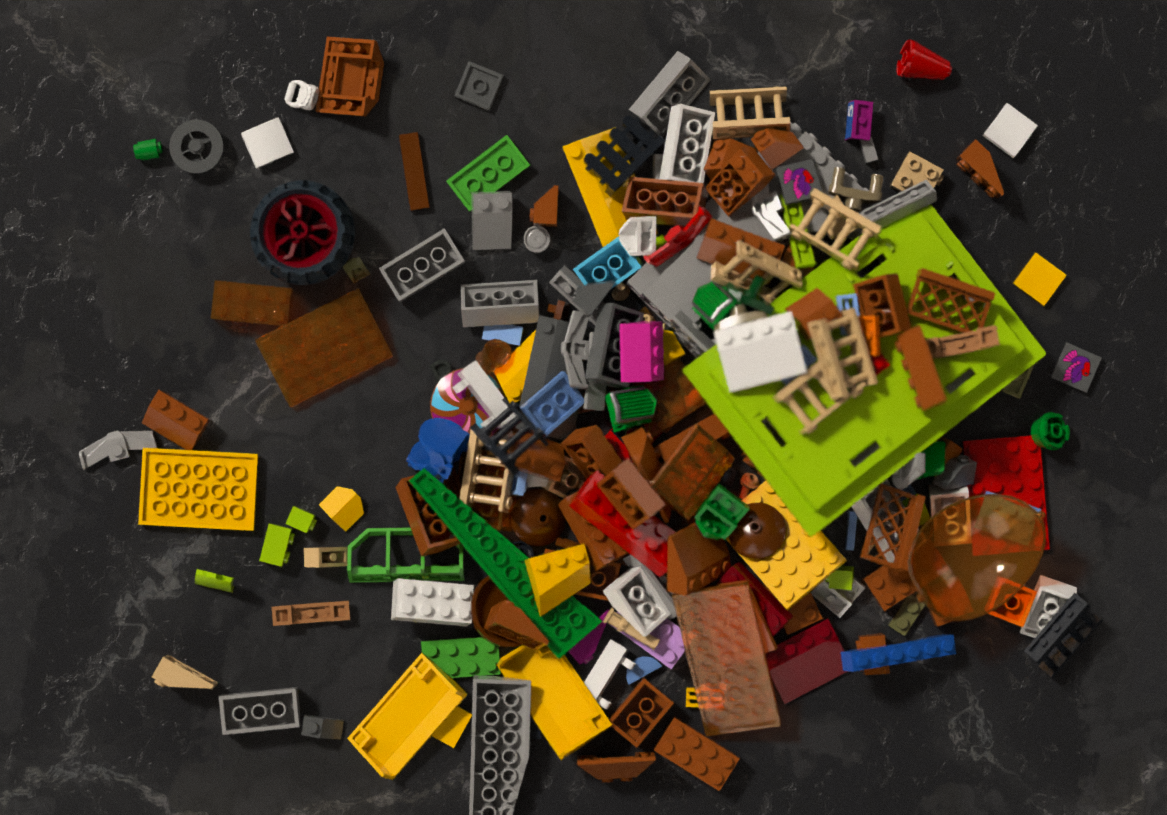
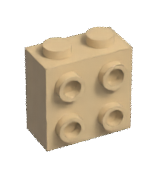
M909 152L890 187L898 192H902L927 180L934 188L935 185H940L944 177L942 175L943 169Z

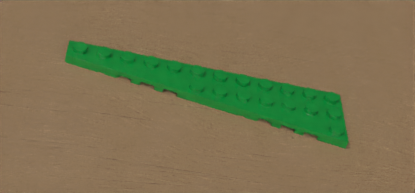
M425 468L409 480L411 485L509 601L515 603V606L520 608L547 638L549 642L546 646L557 659H560L602 622L587 607L576 600L573 595L540 617L525 560L529 558L496 529L491 527L481 516L477 515L467 504L456 497L453 492L448 490Z

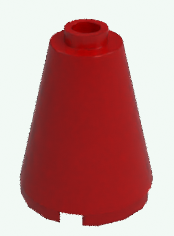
M907 40L900 52L902 59L897 61L896 67L898 76L908 78L944 80L952 72V66H950L948 60L914 40Z

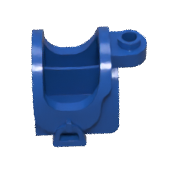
M432 418L425 421L419 430V442L412 447L406 459L408 467L419 471L425 468L437 480L443 483L444 479L447 480L449 478L455 461L460 459L463 451L467 452L470 434L455 422L447 419Z

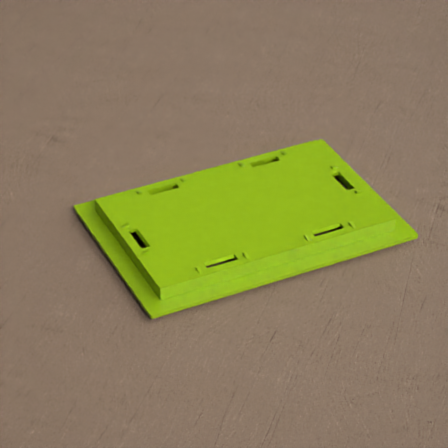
M931 204L883 227L878 238L874 236L869 238L855 260L859 263L857 271L846 269L841 265L842 262L834 257H830L802 279L801 288L793 285L770 304L774 307L771 315L767 314V317L787 313L785 308L815 288H819L837 307L836 296L855 294L853 284L892 273H898L907 309L917 278L916 274L920 268L948 277L954 273L962 282L995 292V297L991 301L983 328L996 325L1000 345L975 352L932 359L946 397L944 405L922 412L921 408H917L914 397H916L915 390L910 389L907 380L910 378L908 370L904 371L901 360H903L902 353H898L894 342L897 341V335L880 338V352L890 366L876 376L877 383L861 388L863 392L856 398L851 396L819 421L816 424L818 428L810 434L805 432L801 435L799 431L805 426L786 402L780 401L776 403L773 399L774 395L787 386L782 380L730 393L717 344L683 369V373L810 537L819 532L913 459L917 453L922 452L1046 355L1044 349ZM862 234L839 252L849 256ZM883 254L887 260L861 279L857 272ZM920 282L918 289L923 296L931 290L927 283ZM940 289L936 291L940 302L949 298L946 290ZM933 294L923 298L928 308L937 304ZM962 295L954 297L958 308L968 304ZM842 299L843 310H845L844 299ZM849 299L850 308H853L852 299ZM921 300L914 302L911 311L920 313L925 310ZM951 300L942 304L946 314L955 310ZM977 301L972 304L977 314L984 310L985 303ZM939 306L929 310L935 319L943 316ZM969 306L960 310L964 320L974 316ZM957 312L948 316L953 325L962 322ZM908 315L911 329L920 325L925 339L962 333ZM975 318L966 322L969 330H977L978 323ZM796 327L800 346L805 345L817 359L806 368L807 370L818 362L819 359L813 339L806 341ZM840 327L830 330L833 342L847 337V335H840ZM850 345L838 348L842 353L838 356L839 361L853 356ZM855 363L843 368L850 378L858 375ZM971 368L975 375L952 393H949L945 387ZM812 376L807 380L809 383L808 387L826 410L835 403L817 378L814 379ZM796 389L792 392V398L811 422L820 415L802 390ZM765 417L768 418L787 443L783 448L780 447L761 422ZM874 442H877L880 448L854 468L850 461Z

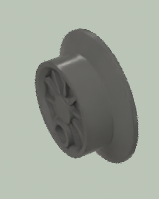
M203 120L186 121L178 126L171 136L169 144L170 154L173 161L182 170L190 173H203L212 169L221 159L223 140L219 131L212 124Z

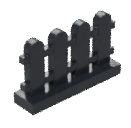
M625 116L622 120V125L625 129L621 132L618 128H613L609 133L612 142L608 144L606 141H600L596 146L600 154L596 157L588 153L583 159L584 164L587 166L585 170L588 172L592 170L601 179L599 183L602 186L604 184L608 186L605 192L610 197L665 142V139L660 135L655 139L652 131L648 133L639 124L640 119L638 117L634 119L632 116ZM628 132L639 141L637 145L626 136ZM615 145H618L627 154L624 158L613 149ZM642 146L646 147L643 152L640 150ZM603 157L614 167L611 171L600 161ZM630 158L633 160L631 164L627 162ZM617 171L621 173L618 177L614 175Z

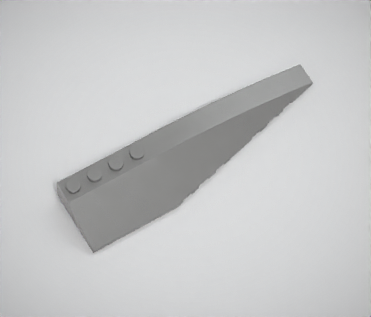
M474 675L469 815H513L529 759L531 680Z

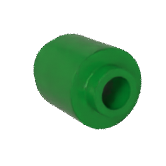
M157 139L140 141L138 144L133 145L136 160L141 159L143 161L159 158L160 153H163L162 144L157 142Z

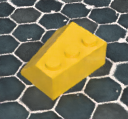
M536 330L494 371L509 402L514 401L517 403L521 401Z
M584 544L525 560L540 617L590 584V565Z

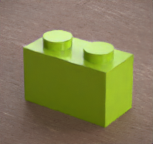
M269 523L259 561L281 567L284 566V563H288L290 552H287L289 544H293L295 534L292 533L293 529Z

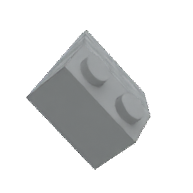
M510 191L471 192L473 250L511 249L512 193Z

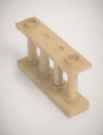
M787 87L710 91V106L717 107L718 121H713V139L754 137L758 131L766 128L790 131V117H783L781 103L786 102ZM774 102L775 118H764L762 103ZM755 103L756 119L745 120L743 104ZM735 104L737 120L725 121L724 105Z
M814 188L810 194L813 204L798 227L793 224L790 225L791 235L797 240L801 241L803 239L839 260L846 269L857 271L859 263L855 261L869 238L873 236L875 238L879 237L882 227ZM824 207L829 210L830 214L814 237L805 232L819 208ZM841 217L846 220V225L831 247L822 242V239L834 220ZM857 226L862 229L863 234L849 256H846L838 250L852 228Z
M739 240L737 242V256L726 266L718 262L711 265V280L724 287L727 286L728 282H731L748 290L753 281L748 277L760 268L767 272L762 276V278L766 279L764 285L774 276L782 279L773 289L763 285L759 293L768 303H771L778 298V294L789 284L801 288L802 272ZM743 260L751 264L742 273L733 270Z
M855 308L841 310L840 313L843 317L827 323L826 319L808 323L831 399L849 395L847 387L859 382H864L865 386L877 383ZM844 325L847 337L833 342L830 330ZM850 345L853 356L839 361L836 349ZM855 363L858 375L844 380L841 368Z
M836 349V353H837V357H838V356H839L840 354H842V353L840 352L839 349ZM818 361L807 369V373L801 374L774 395L773 399L776 403L780 401L786 402L805 426L799 431L801 435L805 432L810 434L818 428L816 424L843 402L851 396L856 398L863 392L861 388L866 384L862 382L859 385L849 386V395L842 398H833L835 403L826 410L808 387L809 383L807 382L813 376L814 379L817 378L828 392L820 362ZM841 368L844 380L850 378L846 371ZM794 390H802L820 415L812 422L792 398Z
M470 430L460 500L470 508H472L475 502L499 505L498 511L508 513L512 506L511 491L514 475L504 465L500 464L497 458L482 456L481 449L484 444ZM502 439L499 443L503 445L507 440ZM487 464L505 467L504 478L479 475V465ZM478 483L502 486L501 497L478 495L475 493V487Z

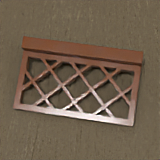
M924 268L918 269L917 278L907 306L908 315L962 333L971 332L966 322L974 318L978 323L977 329L983 328L991 301L994 300L995 292ZM920 282L927 283L931 290L923 296L918 289ZM944 289L949 298L940 302L936 291ZM933 294L937 304L928 308L923 298ZM962 295L968 304L958 308L954 297ZM921 300L925 308L920 313L911 311L914 302ZM951 300L955 310L946 314L942 304ZM980 301L985 303L984 310L977 314L972 304ZM939 306L943 316L935 319L929 310ZM969 306L974 316L964 320L960 310ZM957 312L962 322L953 325L948 316Z
M882 483L879 484L861 558L887 566L899 573L908 571L925 497L913 495ZM883 490L889 491L893 499L885 503L882 497ZM902 496L909 498L908 505L905 508H902L898 500ZM894 501L899 511L892 515L887 505ZM883 507L888 517L881 521L878 516V510ZM901 514L904 521L903 525L898 527L893 517ZM887 520H890L894 527V530L889 533L886 532L882 524ZM877 526H879L884 535L878 539L873 534V530ZM894 532L899 537V542L896 545H893L889 537ZM885 538L890 548L882 551L878 541ZM873 544L879 553L876 556L868 555L869 546ZM890 550L895 556L893 563L888 562L884 555Z

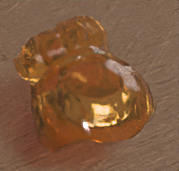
M492 339L484 345L483 351L476 354L475 361L478 362L486 374H491L495 368H500L509 362L512 354L510 345L502 340Z

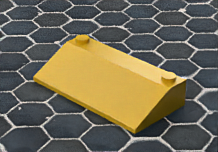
M612 129L562 147L603 247L619 236L620 228L627 221L622 213L629 179L610 197L605 192L608 186L606 184L602 186L599 183L601 179L592 170L589 172L585 170L587 166L584 164L583 159L588 153L596 157L600 154L596 149L600 141H606L608 144L612 142L609 137ZM618 145L613 147L623 158L627 155ZM604 157L600 160L610 171L614 168ZM617 171L614 175L618 177L621 173Z
M521 645L503 656L497 663V667L504 677L531 680L530 716L560 760L577 751L612 726V723L565 655L557 659L547 646L533 650Z
M421 653L347 739L381 777L393 780L468 694L425 654Z

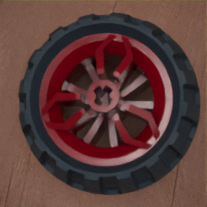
M298 180L279 185L262 198L252 216L250 240L256 258L271 275L290 284L310 285L330 278L343 267L354 246L355 226L347 204L335 191L317 182ZM304 208H308L309 210L304 223ZM297 209L299 221H295L289 213ZM317 211L323 218L312 224ZM284 217H286L292 223V225L284 221ZM283 225L289 228L291 233L278 235L279 226ZM327 231L326 241L316 237L314 233ZM293 241L290 252L287 254L283 247ZM313 241L322 245V248L319 249L318 246L315 243H313ZM300 243H301V258L296 257V256H297V253H298V250H299ZM306 244H310L316 253L308 256Z

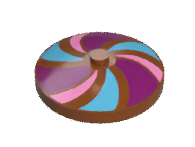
M457 369L444 376L436 385L431 396L430 411L432 418H443L455 422L470 434V427L476 423L482 428L480 424L488 419L489 415L467 387L457 394L452 387L461 381L457 373L462 369ZM485 372L503 397L506 398L499 382L492 375ZM498 427L495 428L490 434H496L499 430Z

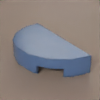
M642 656L634 659L633 662L636 665L633 670L627 669L626 679L628 685L662 667V665L652 657Z

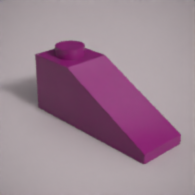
M609 609L598 617L602 622L568 651L579 664L584 663L586 665L594 658L592 654L595 652L607 624L603 620Z

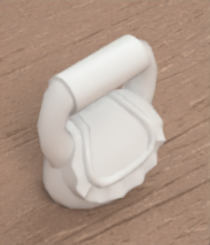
M294 80L289 83L284 100L290 107L312 110L316 105L319 89L317 86L307 84L304 81ZM296 85H299L300 91L296 98L297 101L292 102Z

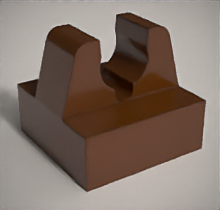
M558 300L557 305L549 304L547 311L554 314V319L567 321L571 304Z

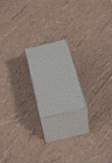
M870 137L869 141L859 140L865 164L877 161L878 157L872 137Z

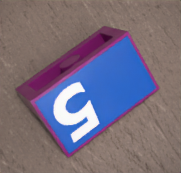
M860 100L848 102L845 140H870L873 102Z

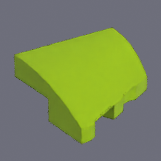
M196 570V585L233 593L234 578L204 570Z

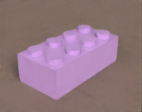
M668 618L649 633L660 639L654 650L624 631L621 632L670 669L674 667L694 639L693 636Z

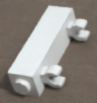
M477 361L471 362L457 373L461 381L452 387L456 394L467 387L489 415V418L480 424L481 427H486L508 408L502 401L503 395ZM512 413L498 426V429L506 426L516 416Z
M611 639L584 682L597 703L605 709H609L612 703L601 695L619 666L622 664L628 669L633 670L636 663L625 657L629 650Z

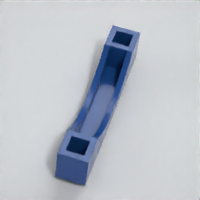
M942 634L909 642L842 651L843 671L854 672L956 654L954 635Z

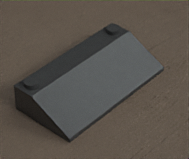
M539 315L519 408L561 371H565L567 374L565 359L561 354V343L565 339L569 322ZM586 327L583 340L589 341V334L594 332L595 329ZM582 361L584 372L586 374L587 361ZM578 389V391L582 395L583 389ZM579 408L547 436L565 440L575 430ZM520 409L519 412L527 419L525 414ZM521 422L515 428L521 429L524 424Z

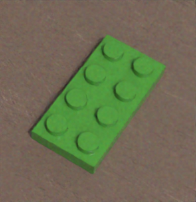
M506 135L446 182L470 212L472 211L471 192L498 191L527 169L530 164L508 135Z
M483 637L421 641L422 653L451 678L501 674L497 667V663L500 660L499 646L488 642Z

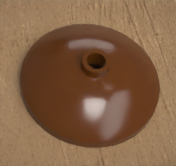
M546 489L526 491L523 496H520L515 501L511 510V525L516 536L521 541L532 546H545L557 540V537H560L564 531L567 521L558 506L562 500L556 494ZM541 515L545 516V520L543 522L540 521Z
M760 502L747 504L749 511L737 523V527L729 535V540L733 548L746 558L764 559L770 557L780 549L785 540V521L780 512L769 504ZM754 525L759 526L757 530H752V527Z

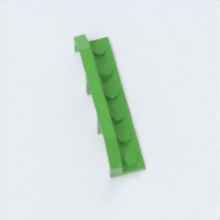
M367 528L348 545L347 573L349 583L394 582L397 579L464 581V547L462 544L456 545L459 549V565L440 566L432 564L425 566V556L421 557V565H411L410 567L393 565L390 567L391 536L413 535L411 528ZM369 536H386V567L375 565L372 567L354 566L352 568V552Z

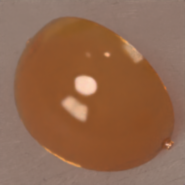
M1001 494L972 496L940 510L919 530L909 551L908 569L912 584L918 593L916 596L918 601H923L937 616L952 621L974 619L1003 605L1026 584L1040 562L1046 542V530L1043 518L1046 516L1044 512L1036 511L1029 504L1018 498Z

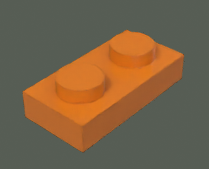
M879 315L858 316L869 355H880Z

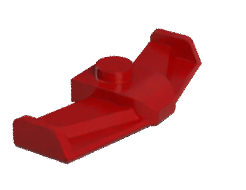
M700 206L698 208L699 211L685 227L677 225L671 228L668 234L664 236L667 243L651 255H645L643 258L647 263L655 267L660 266L690 245L713 216Z

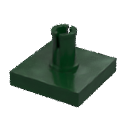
M755 274L748 290L728 282L725 289L738 301L770 315L774 310V307L759 295L766 279Z

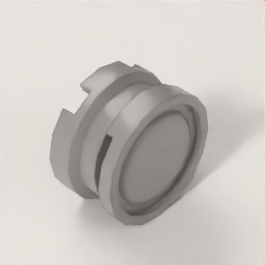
M532 226L524 234V244L529 251L541 253L549 247L550 235L544 227Z

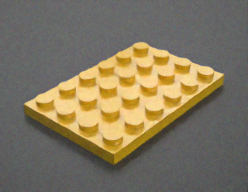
M143 448L138 524L254 531L259 454Z
M767 481L763 482L742 500L745 504L756 502L769 504L780 512L785 521L786 537L776 553L764 559H749L742 555L740 556L787 611L847 561L821 530L810 537ZM754 525L752 530H757L759 526ZM728 536V537L726 538V540H727V541L729 542V544L732 546V544H731V542H730V540H729V536Z

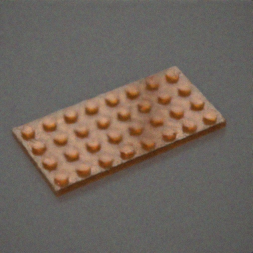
M749 582L698 589L688 596L673 593L672 599L706 736L781 726L782 722Z

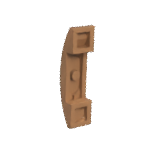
M996 325L961 334L925 339L932 359L975 352L1000 345Z
M349 601L273 606V626L350 620Z

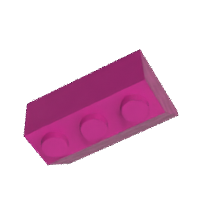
M640 321L620 324L621 382L664 380L663 322Z

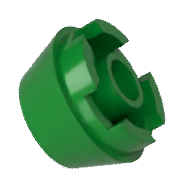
M1048 412L1037 419L1031 427V436L1034 443L1053 451L1063 447L1062 445L1065 441L1069 440L1070 436L1069 425H1065L1062 419L1063 416L1058 413Z

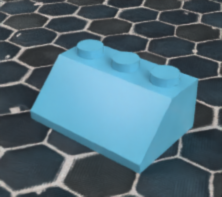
M618 236L573 270L584 285L613 280L616 282L613 286L615 287L642 268L644 264L638 256H630L620 243Z

